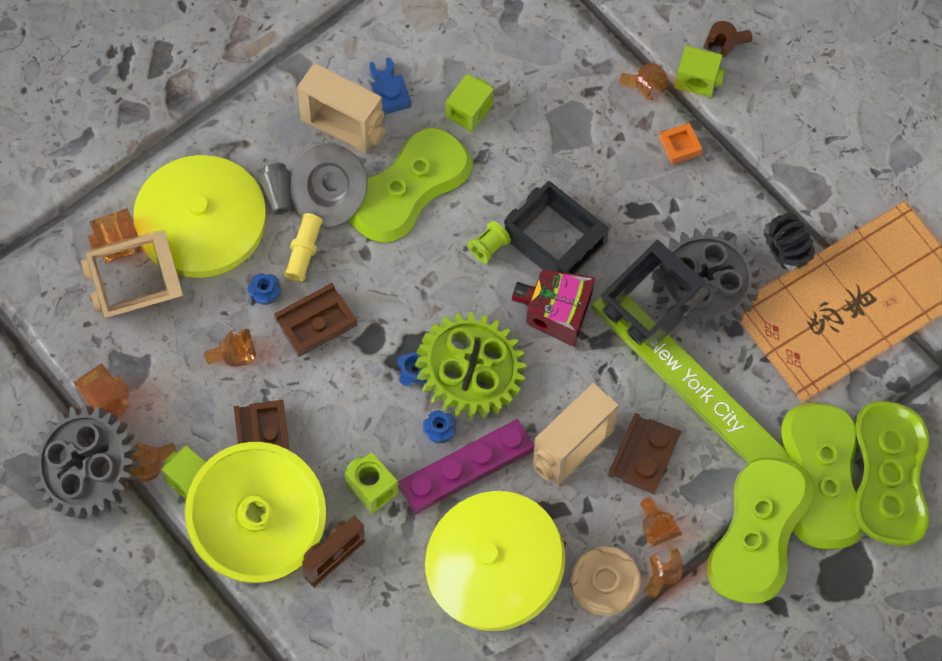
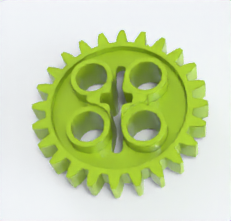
M458 312L453 318V323L446 316L443 317L440 323L441 327L434 323L430 329L431 334L425 333L422 339L423 344H420L417 350V354L421 357H418L415 363L416 367L422 368L417 379L427 380L422 389L423 392L434 391L431 402L434 403L442 399L444 401L442 410L446 411L450 406L455 407L456 417L460 415L462 410H467L469 419L473 418L476 411H479L484 419L489 413V408L495 414H498L502 405L508 407L513 400L512 397H516L521 390L518 386H521L525 380L521 373L526 368L525 363L518 362L522 359L524 351L514 350L519 340L507 339L510 329L507 328L500 332L497 330L499 321L496 320L489 325L487 324V316L483 314L480 321H475L473 312L469 313L466 320H463ZM474 340H478L480 345L473 362V372L468 381L467 391H464L462 385L469 367L468 360L473 352ZM455 341L463 344L465 349L456 348L452 342ZM487 351L495 354L497 359L488 358L484 352ZM444 371L453 372L458 379L448 378ZM476 381L487 383L490 389L481 388Z

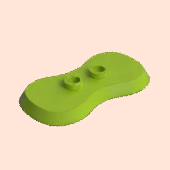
M426 128L415 132L404 142L397 157L390 166L382 172L367 178L368 186L364 201L348 221L362 235L379 243H389L404 237L414 227L421 211L431 200L458 188L466 182L473 169V158L470 151L457 137L445 130Z
M874 401L862 407L855 424L856 436L864 460L863 478L854 502L855 514L861 529L871 538L885 544L910 546L923 539L929 526V511L920 482L922 464L929 448V433L923 419L911 408L889 401Z
M811 402L797 405L791 408L783 419L781 436L791 462L804 468L811 476L814 485V497L810 508L794 527L793 532L799 540L811 547L819 549H842L855 544L864 533L857 521L854 509L857 490L853 480V463L858 449L855 422L848 412L833 404Z
M759 458L749 462L738 474L733 489L734 513L731 524L725 535L713 548L707 562L708 581L717 593L730 600L747 604L764 603L779 593L787 578V547L791 533L810 508L814 497L812 478L804 468L779 458Z

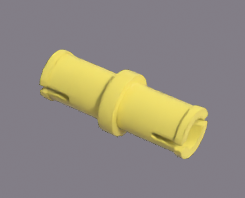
M310 213L302 215L297 237L292 240L290 245L292 253L287 269L284 272V276L292 281H305L311 256H314L317 251L315 243L323 223V219Z

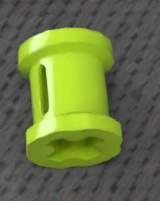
M493 220L486 224L487 229L476 239L472 238L467 244L472 255L483 264H488L492 259L491 256L501 246H507L511 243V238L507 231Z

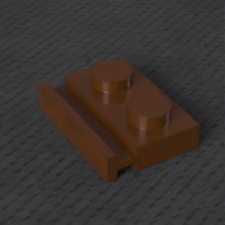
M333 283L274 313L276 323L281 327L283 334L298 357L357 326L356 318L341 295L337 293Z
M283 400L253 403L246 407L234 406L238 444L264 442L281 446L290 451Z
M635 413L608 476L620 478L624 483L655 495L679 440L681 431L650 418L647 420L640 417V414Z
M355 515L347 522L343 520L335 525L329 534L330 537L324 543L313 545L305 553L304 560L302 561L303 572L306 575L304 578L313 588L365 543L363 539L365 537L364 524Z

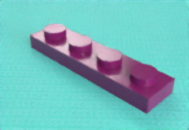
M517 418L398 481V487L414 514H417L534 452L535 445Z

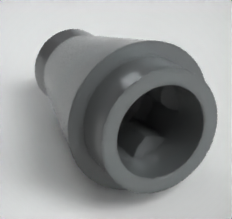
M274 163L260 169L261 176H259V181L271 205L272 213L283 214L291 211V172L286 169V165L283 163Z

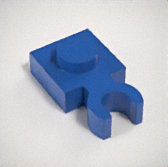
M390 57L386 58L387 69L384 71L377 70L374 62L370 63V75L375 81L371 83V90L382 97V111L384 115L411 107V99L402 74L393 76L394 63Z

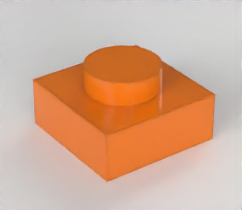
M690 122L660 132L659 141L671 165L702 155L703 149Z

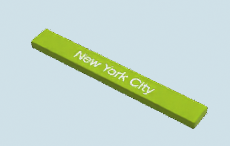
M629 295L620 303L626 311L649 331L657 324ZM601 297L592 304V310L747 463L759 458H779L791 462L787 451L669 335L653 350L645 343L638 345L627 334L628 328L621 321L615 324L605 315L602 310L604 304Z

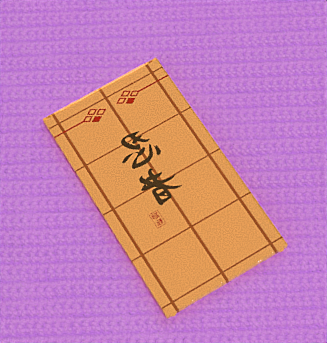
M903 201L814 256L813 260L807 262V265L800 269L796 268L759 289L757 301H752V310L750 312L744 311L743 320L739 322L794 391L797 398L803 403L942 315V245L906 201Z

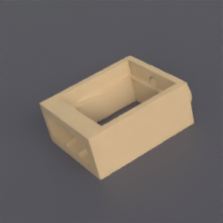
M314 63L297 86L300 119L367 154L373 144L378 145L385 133V128H383L384 112L382 111V97Z
M163 229L84 251L87 259L80 261L85 279L92 278L96 291L91 292L90 296L95 312L102 311L104 318L183 296ZM152 242L166 289L109 305L96 258Z
M594 383L535 437L534 469L544 480L549 481L551 479L557 486L615 430L619 405Z

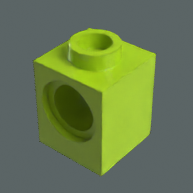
M685 45L677 70L674 88L712 98L715 86L721 87L726 69L720 67L723 55Z
M466 74L445 101V117L473 133L493 106L494 88L484 79L474 78Z
M185 445L179 452L175 451L167 457L161 470L165 482L186 500L194 477L206 462Z
M372 452L364 458L362 456L355 458L349 463L346 472H344L346 486L371 514H374L399 494L398 481ZM367 476H373L378 479L373 485L361 483V480Z

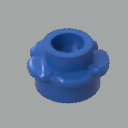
M259 273L252 278V283L248 285V293L259 304H271L280 295L281 288L278 286L280 282L273 274L265 275L264 273ZM265 285L268 288L266 290H262L261 287Z
M441 410L433 411L429 414V418L423 421V431L431 441L445 443L456 433L454 428L456 420L450 413L444 414ZM437 424L443 425L441 429L437 428L436 426Z

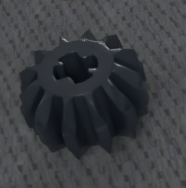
M786 213L782 216L778 215L771 219V222L765 224L764 236L766 244L769 246L770 253L773 254L776 262L780 263L783 269L789 271L796 268L800 269L807 265V262L814 259L815 248L813 240L810 238L809 231L806 230L803 222L793 213Z

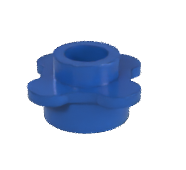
M417 352L401 355L397 360V365L401 368L402 374L399 377V381L403 386L408 387L412 383L421 382L425 384L427 380L417 379L422 368H418L417 372L412 371V368L416 367L415 363L418 357H421Z

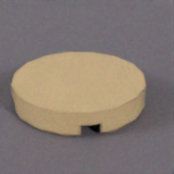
M600 546L587 553L585 552L579 556L572 569L570 585L574 598L582 608L594 615L612 616L624 612L632 606L639 595L641 575L634 563L635 561L628 553L617 547Z

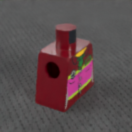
M543 270L540 272L535 287L517 282L513 291L512 301L528 306L526 323L529 326L575 347L594 292L595 277Z

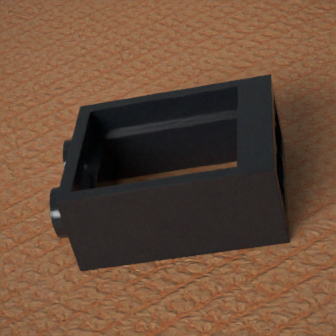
M548 181L541 188L536 187L528 195L526 203L519 210L517 208L513 209L504 221L505 230L511 238L510 244L542 270L577 274L607 243L609 227L551 181ZM548 206L584 234L559 260L522 232Z
M657 239L600 296L604 304L602 310L605 315L615 324L621 321L628 328L627 334L638 345L645 343L653 350L709 294L706 281ZM658 266L688 293L649 331L626 311L620 303Z

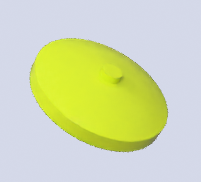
M194 155L174 160L162 166L147 179L136 198L133 219L137 236L161 229L165 231L177 275L205 278L228 272L251 256L259 245L265 231L266 208L259 185L244 168L221 157ZM152 242L141 245L147 256L159 266Z
M264 442L241 443L215 454L197 472L189 487L185 501L186 530L196 553L215 572L229 579L244 583H265L278 580L302 566L305 553L313 545L319 544L326 521L325 497L319 480L311 468L288 449Z
M507 491L480 493L461 501L450 509L434 529L427 546L425 558L427 582L437 603L456 621L470 628L482 631L508 630L532 620L547 607L557 593L565 569L564 543L555 522L533 500Z

